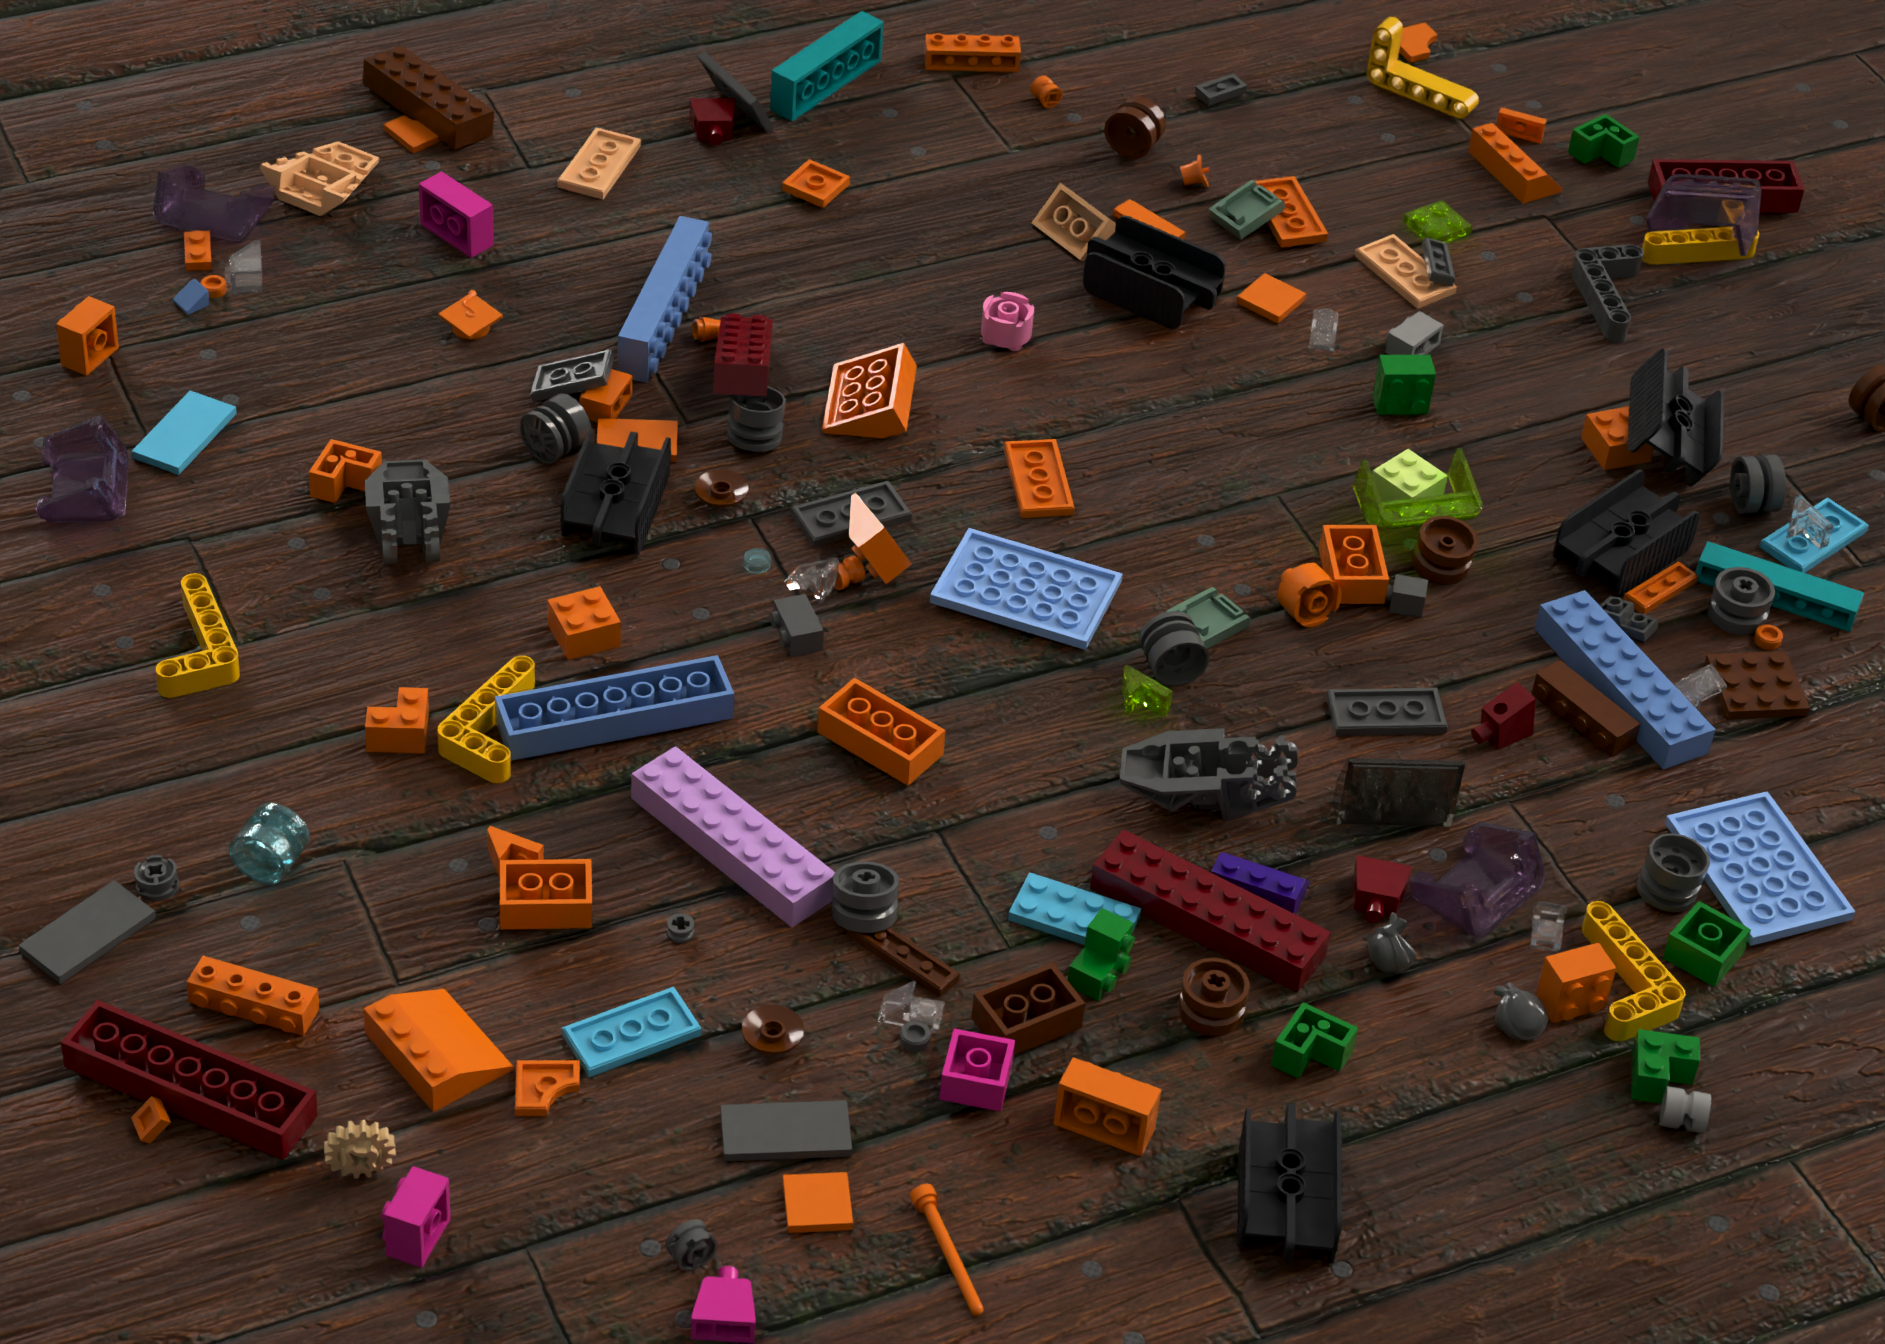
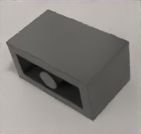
M806 594L774 600L773 612H770V622L773 629L777 628L780 644L782 647H786L790 657L822 651L824 630Z

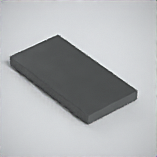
M703 51L698 56V59L713 84L728 98H736V106L765 132L769 133L773 130L774 126L758 99Z
M889 481L791 507L792 517L813 548L850 538L851 495L855 492L885 528L911 521L912 513Z
M1438 688L1327 689L1326 699L1335 736L1447 733L1448 726Z
M114 880L19 944V951L59 984H62L156 919V914L151 907Z
M847 1100L720 1105L724 1161L852 1157Z

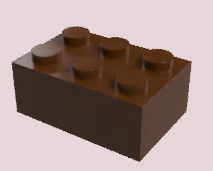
M1052 962L974 993L971 1019L985 1035L1015 1040L1014 1055L1082 1028L1085 1002Z

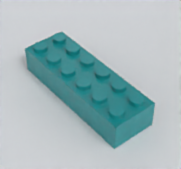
M861 11L775 67L771 72L770 110L790 121H794L881 62L884 21Z

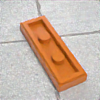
M1131 199L1114 208L1113 216L1118 219L1124 215L1130 216L1183 240L1185 239V231Z
M1678 561L1625 593L1623 600L1634 603L1636 611L1646 614L1697 583L1698 575Z

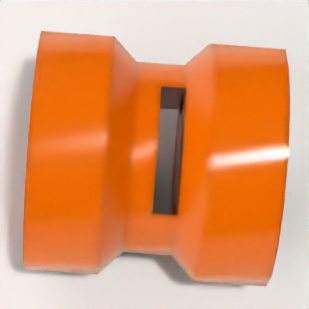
M1047 76L1036 78L1030 87L1031 94L1039 99L1040 103L1046 108L1055 107L1062 99V90Z
M852 555L845 558L842 563L835 562L829 565L827 575L831 585L836 590H842L847 588L849 583L856 584L865 579V570L859 558Z

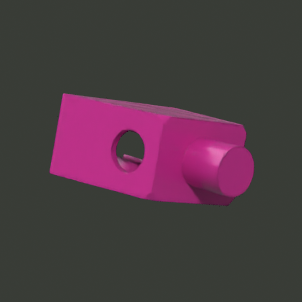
M723 1266L718 1270V1277L707 1276L702 1281L692 1313L691 1339L754 1343L756 1318L751 1281L739 1279L736 1268Z

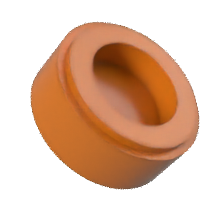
M206 276L200 282L208 290L209 298H219L227 291L226 280L221 276Z
M1768 624L1759 626L1754 636L1756 645L1766 650L1778 649L1783 639L1782 631L1776 626Z

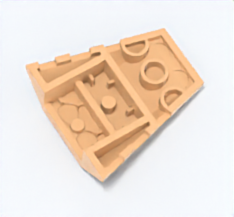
M334 142L314 148L312 154L300 152L296 154V158L291 160L285 157L277 159L274 165H270L268 162L260 164V170L279 200L321 216L347 199L378 164L379 157L341 142Z

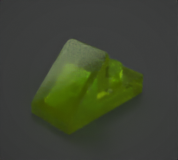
M1126 665L1123 670L1121 685L1126 714L1128 715L1141 704L1164 717L1170 712L1173 691Z

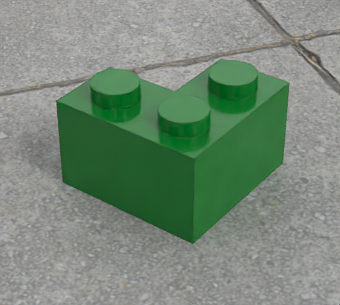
M1604 114L1572 129L1568 153L1584 164L1598 157H1603L1619 168L1635 160L1640 136L1609 115Z
M1101 908L1087 926L1084 948L1069 966L1068 982L1075 991L1099 1002L1106 992L1110 993L1113 990L1117 977L1121 973L1125 974L1132 962L1129 953L1135 941V937L1132 936L1133 922Z
M1303 1002L1275 1041L1271 1066L1298 1079L1312 1059L1340 1072L1354 1051L1358 1027Z
M1638 1029L1631 1052V1100L1662 1104L1664 1091L1669 1082L1693 1085L1700 1063V1038Z

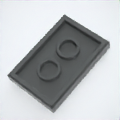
M609 349L539 365L530 393L533 402L552 398L559 393L571 394L606 386L614 361L612 350Z

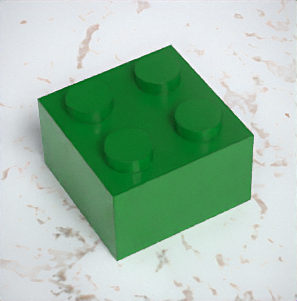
M1379 355L1372 394L1377 415H1424L1429 413L1436 377L1431 355Z
M1698 901L1669 934L1663 959L1709 985L1716 987L1744 954L1751 929Z

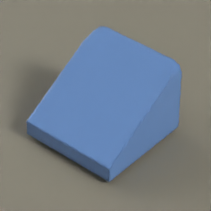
M192 279L173 298V302L189 315L209 306L208 290L196 279Z

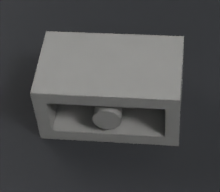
M1419 311L1388 332L1385 353L1389 355H1426L1440 345L1444 325Z

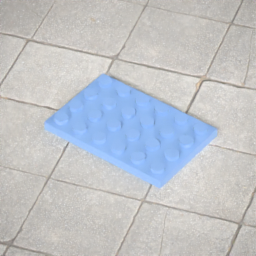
M968 528L931 592L930 603L1086 650L1122 582V573Z
M1768 791L1667 815L1665 825L1671 833L1685 835L1696 840L1705 848L1709 855L1710 866L1704 880L1731 919L1751 929L1747 941L1750 946L1853 920L1855 910Z

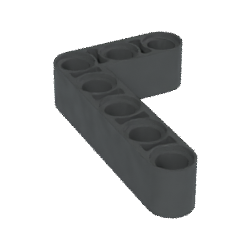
M1637 245L1582 248L1575 253L1571 275L1604 337L1610 342L1621 343L1625 341L1631 321V315L1611 279L1632 278L1639 274L1644 251Z

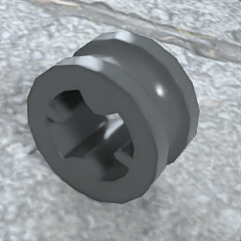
M678 913L668 919L667 936L671 941L681 944L693 938L694 920L691 916Z

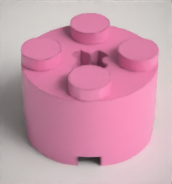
M1002 292L1001 296L993 298V295L989 296L983 304L981 323L983 342L987 345L1008 348L1011 351L1020 350L1022 345L1026 344L1032 336L1034 306L1028 303L1029 299L1013 292Z

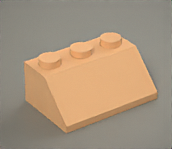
M1061 183L1032 221L1033 225L1081 261H1084L1087 257L1088 241L1094 236L1106 241L1115 232L1116 223Z

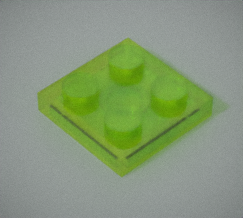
M1443 200L1404 213L1403 222L1422 239L1430 238L1446 243L1469 235L1472 230V225Z

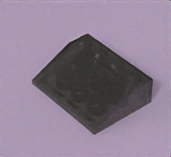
M1348 758L1337 778L1333 796L1336 823L1451 827L1465 762Z

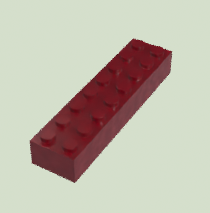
M1124 829L1093 864L1091 890L1105 897L1142 908L1141 915L1297 993L1327 955L1330 931Z
M96 1000L61 1041L65 1068L145 1102L151 1096L161 1099L166 1111L282 1160L287 1157L318 1116L315 1090L99 1000Z

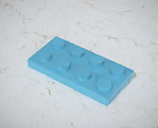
M1029 872L1009 911L1008 920L1085 945L1087 926L1101 908L1133 922V931L1140 918L1142 908Z

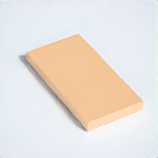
M595 128L558 179V188L604 199L641 147V139Z
M1394 234L1357 248L1355 251V257L1417 309L1456 294V285L1449 286L1430 281L1425 260Z

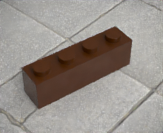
M1561 660L1536 673L1532 694L1609 756L1614 757L1636 743L1641 723Z

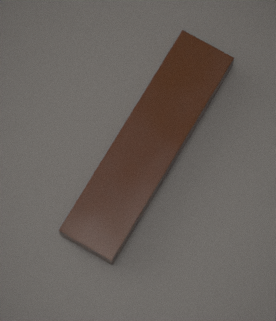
M890 927L873 933H859L847 930L848 937L938 997H941L959 981L960 973Z

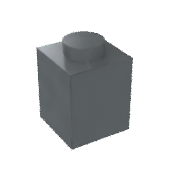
M1396 574L1394 585L1388 584L1385 600L1391 601L1389 612L1422 618L1428 580Z

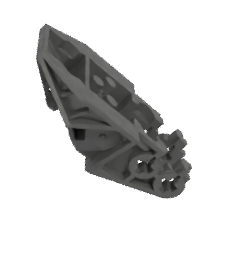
M427 460L384 461L365 480L366 511L383 555V564H398V545L423 544L426 563L440 562V544L450 510L448 477Z
M1224 728L1166 731L1122 749L1120 783L1171 812L1176 811L1188 802L1197 809H1221L1223 821L1292 800L1297 792L1296 771H1288L1297 766L1299 751L1294 743L1285 741V735H1279V738L1275 739V744L1271 750H1267L1264 745L1259 744V740H1256V737L1226 738ZM1281 752H1284L1286 757H1282ZM1252 753L1255 754V756L1257 757V759H1254V758H1253Z

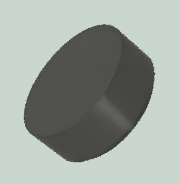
M912 1021L902 1026L899 1041L903 1048L911 1052H920L930 1045L931 1031L926 1024Z

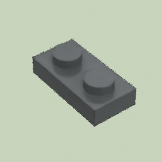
M1234 73L1195 87V95L1208 106L1245 94L1247 91V85Z

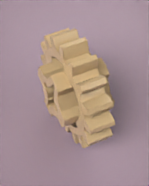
M362 1120L360 1125H355L352 1121H349L347 1128L338 1125L336 1126V1133L329 1132L328 1141H324L325 1163L331 1164L333 1172L341 1169V1176L343 1177L353 1173L354 1179H358L362 1173H365L369 1178L374 1170L382 1173L383 1165L391 1166L392 1158L396 1156L394 1135H389L387 1127L379 1130L378 1122L367 1126L365 1120Z

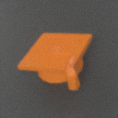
M470 290L467 296L438 313L441 319L452 326V331L456 336L463 339H478L489 333L490 326L503 318L500 312L479 298L475 290Z

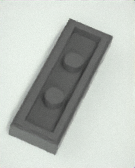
M1424 238L1421 246L1429 280L1453 286L1455 275L1447 243Z

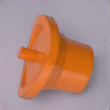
M1201 154L1197 155L1196 161L1180 166L1185 186L1203 183L1205 188L1209 187L1204 173L1210 171L1209 167L1202 169Z

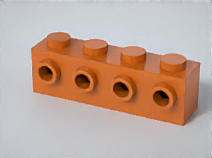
M926 34L924 49L926 70L1019 72L1021 58L1019 36Z
M202 956L187 980L189 1003L220 1011L230 1016L251 1020L257 1024L275 1027L289 1033L292 1032L304 1036L319 1011L317 988L206 956Z

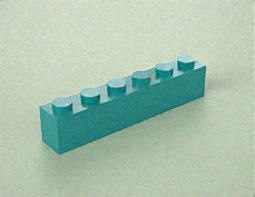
M1709 541L1707 542L1697 565V582L1714 587L1718 574L1725 569L1733 567L1750 568L1761 572L1773 583L1775 596L1771 606L1848 632L1851 631L1859 612L1864 592Z

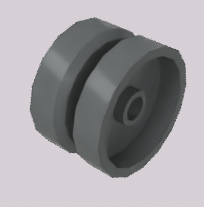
M1776 454L1761 455L1758 458L1754 456H1739L1734 460L1730 473V493L1733 505L1738 513H1757L1758 510L1762 513L1778 512L1783 507L1786 497V475L1783 463Z
M1733 567L1725 569L1718 574L1715 580L1713 594L1708 606V615L1716 626L1726 632L1737 635L1755 634L1759 626L1766 625L1770 607L1775 596L1774 585L1764 574L1750 568Z
M854 862L837 869L833 875L834 897L832 898V918L839 926L859 933H873L885 930L895 923L898 915L899 876L893 869L875 862Z

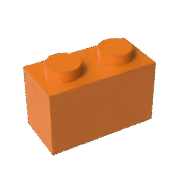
M611 369L606 386L582 392L579 404L585 410L589 420L598 422V418L616 419L632 397L633 375Z

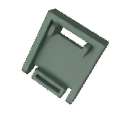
M1250 180L1208 210L1211 219L1239 239H1243L1285 209V202L1263 186H1257L1255 181ZM1228 216L1235 219V222L1229 219Z
M1214 587L1166 611H1179L1189 615L1206 649L1247 628L1251 623V618L1247 614L1244 615L1242 609L1225 595H1218V590Z

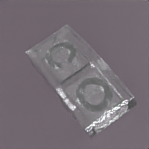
M1328 308L1314 309L1308 348L1334 351L1339 313Z
M1711 663L1683 678L1674 686L1695 708H1698L1701 701L1725 691L1727 684Z

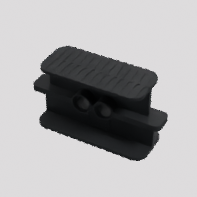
M1124 215L1116 221L1115 232L1106 241L1095 236L1088 241L1083 285L1086 291L1095 297L1140 315L1145 319L1147 318L1166 328L1177 329L1182 324L1183 313L1192 304L1206 310H1211L1216 305L1217 295L1223 290L1226 265L1224 259L1215 252H1211L1154 226Z
M1663 348L1658 350L1637 369L1631 378L1627 448L1630 452L1634 453L1647 443L1664 455L1663 470L1669 474L1674 472L1680 465L1685 464V484L1691 487L1705 477L1719 463L1723 456L1724 394L1721 391H1716L1706 400L1702 399L1688 389V369L1681 366L1671 374L1667 371V351Z
M589 429L562 494L560 510L561 536L566 537L571 525L593 528V547L600 548L604 536L607 535L634 540L635 554H640L670 476L671 438L666 437L661 450L638 446V433L630 432L625 447L622 448L595 443V430Z
M1642 470L1633 472V474H1630L1627 478H1624L1621 482H1618L1612 488L1606 490V492H1603L1600 496H1597L1594 500H1591L1564 519L1559 527L1553 551V557L1557 560L1569 553L1578 558L1576 573L1581 577L1600 567L1618 579L1616 593L1620 596H1624L1625 593L1645 582L1687 552L1694 541L1700 519V513L1697 511H1692L1684 518L1676 513L1681 495L1675 491L1662 499L1643 487L1645 473Z
M1287 1103L1284 1124L1251 1121V1108L1246 1107L1244 1120L1242 1121L1238 1155V1248H1243L1245 1236L1283 1240V1262L1292 1263L1294 1248L1297 1247L1328 1250L1329 1263H1334L1342 1229V1115L1340 1110L1335 1111L1333 1122L1296 1119V1104Z

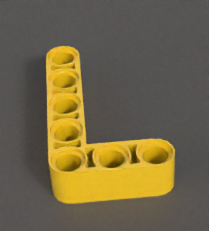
M1395 17L1385 19L1373 32L1367 67L1368 80L1374 85L1453 117L1463 119L1468 116L1479 103L1477 94L1461 85L1398 61L1403 26L1399 19Z
M1726 197L1722 200L1717 224L1720 228L1648 232L1645 235L1642 246L1644 251L1642 261L1647 264L1657 265L1749 259L1755 254L1759 231L1743 202L1738 198Z
M193 573L184 576L181 580L184 609L202 651L166 659L157 664L158 693L166 698H174L229 685L236 682L240 677L238 651L208 582L201 574Z
M516 656L512 658L439 724L437 730L438 752L442 757L492 783H503L510 778L511 757L509 748L484 734L496 724L495 696L534 689L535 663L530 657Z
M1602 901L1591 902L1586 909L1582 933L1591 944L1599 942L1615 965L1616 972L1635 993L1611 1004L1604 1025L1605 1035L1611 1040L1622 1042L1636 1037L1638 1029L1650 1031L1676 1020L1679 1017L1685 998V990L1682 985L1609 904Z

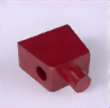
M690 98L689 119L697 140L709 141L712 145H719L722 141L731 140L735 124L736 98Z
M1516 682L1482 707L1481 724L1471 730L1473 739L1478 744L1488 740L1496 749H1502L1533 735L1536 699Z
M1357 855L1352 877L1353 908L1356 911L1365 912L1366 920L1371 923H1379L1382 921L1383 916L1390 917L1391 913L1397 914L1408 889L1412 866Z

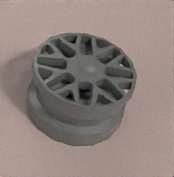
M162 855L146 857V861L142 864L138 862L134 868V878L137 883L136 889L138 894L149 901H163L174 896L179 888L175 862L171 858L163 859Z
M694 1219L686 1221L675 1228L668 1236L665 1248L681 1270L692 1271L702 1267L715 1255L718 1249V1242L711 1233L707 1232V1227L702 1220Z

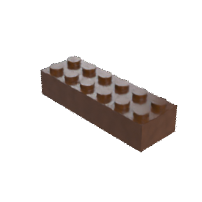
M397 46L364 59L362 84L412 120L419 121L453 149L456 150L493 136L494 110L405 47Z

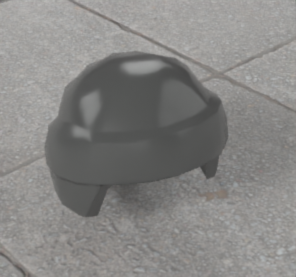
M1391 913L1388 924L1377 928L1372 934V938L1368 942V953L1372 964L1378 970L1398 975L1409 968L1417 953L1400 936L1407 925V921L1401 918L1397 919L1395 913Z
M1510 982L1506 983L1504 987L1496 986L1494 994L1502 997L1495 1012V1025L1498 1029L1515 1040L1529 1041L1537 1038L1545 1030L1548 1021V1014L1543 1002L1533 993L1521 991Z

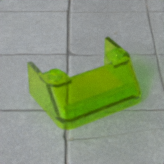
M1462 448L1456 450L1447 474L1454 491L1453 493L1382 502L1367 459L1361 460L1353 483L1364 519L1370 525H1377V527L1399 529L1422 526L1429 518L1436 516H1451L1462 521L1472 520L1479 516L1483 505Z

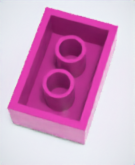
M442 171L419 183L420 224L471 258L494 246L493 205Z

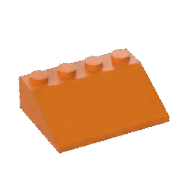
M904 343L834 364L822 426L824 433L886 438L897 436L907 431L917 365Z
M445 989L392 994L364 1008L365 1034L433 1112L513 1071V1065Z

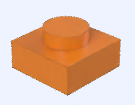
M152 1096L131 1117L140 1140L149 1144L171 1123L161 1099Z

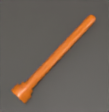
M931 1184L919 1185L911 1191L910 1199L916 1210L925 1213L971 1313L974 1316H980L984 1310L983 1305L936 1209L938 1205L937 1193Z

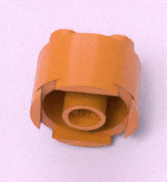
M1306 563L1294 569H1286L1282 573L1277 598L1278 603L1302 626L1316 627L1329 619L1327 615L1332 609L1336 612L1341 602L1342 592L1336 582L1318 564Z

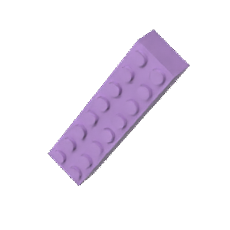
M676 746L632 773L631 799L791 928L832 901L834 897L833 875L835 874L832 869Z

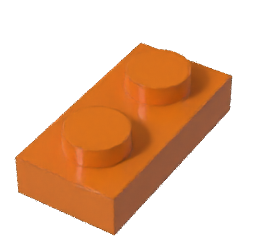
M1501 107L1496 127L1505 135L1541 144L1547 119Z
M195 230L184 232L186 271L212 270L210 231Z

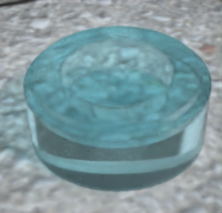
M762 548L749 549L744 554L743 565L749 572L764 573L771 567V555Z

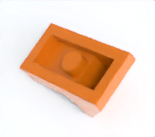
M489 826L487 829L488 852L499 878L500 860H544L542 844L493 826Z

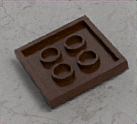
M1787 651L1706 655L1705 664L1727 720L1808 716L1810 707Z

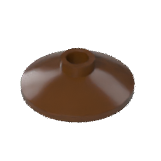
M716 469L700 475L695 482L694 490L696 496L708 505L729 507L742 502L747 497L749 486L742 475L731 470Z
M779 1005L758 1007L749 1012L742 1023V1036L745 1042L754 1050L765 1054L789 1052L800 1044L804 1035V1025L799 1015L793 1010Z

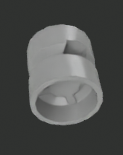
M1666 1086L1660 1111V1126L1678 1129L1681 1125H1684L1686 1131L1704 1134L1710 1114L1711 1094L1693 1091L1688 1095L1684 1089Z

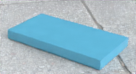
M189 391L132 450V458L180 475L237 414L236 406Z
M1826 498L1761 540L1759 548L1789 568L1805 573L1865 534L1869 525L1831 499Z
M674 987L562 1027L563 1038L577 1060H580V1064L588 1077L702 1035V1028Z

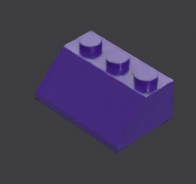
M1224 852L1220 853L1211 873L1294 914L1297 913L1310 885L1309 880Z

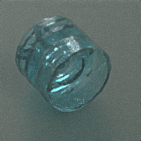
M264 803L255 809L245 826L233 838L229 845L230 857L239 870L251 879L264 884H275L282 881L295 860L299 858L300 854L307 847L310 841V833L305 822L289 808L276 803Z

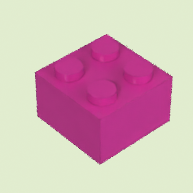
M954 1029L942 1072L939 1100L1001 1111L1013 1064L1015 1040Z
M412 1166L406 1178L402 1177L399 1180L396 1195L391 1202H386L381 1214V1219L384 1220L382 1240L385 1241L386 1256L421 1268L423 1267L450 1221L449 1178Z

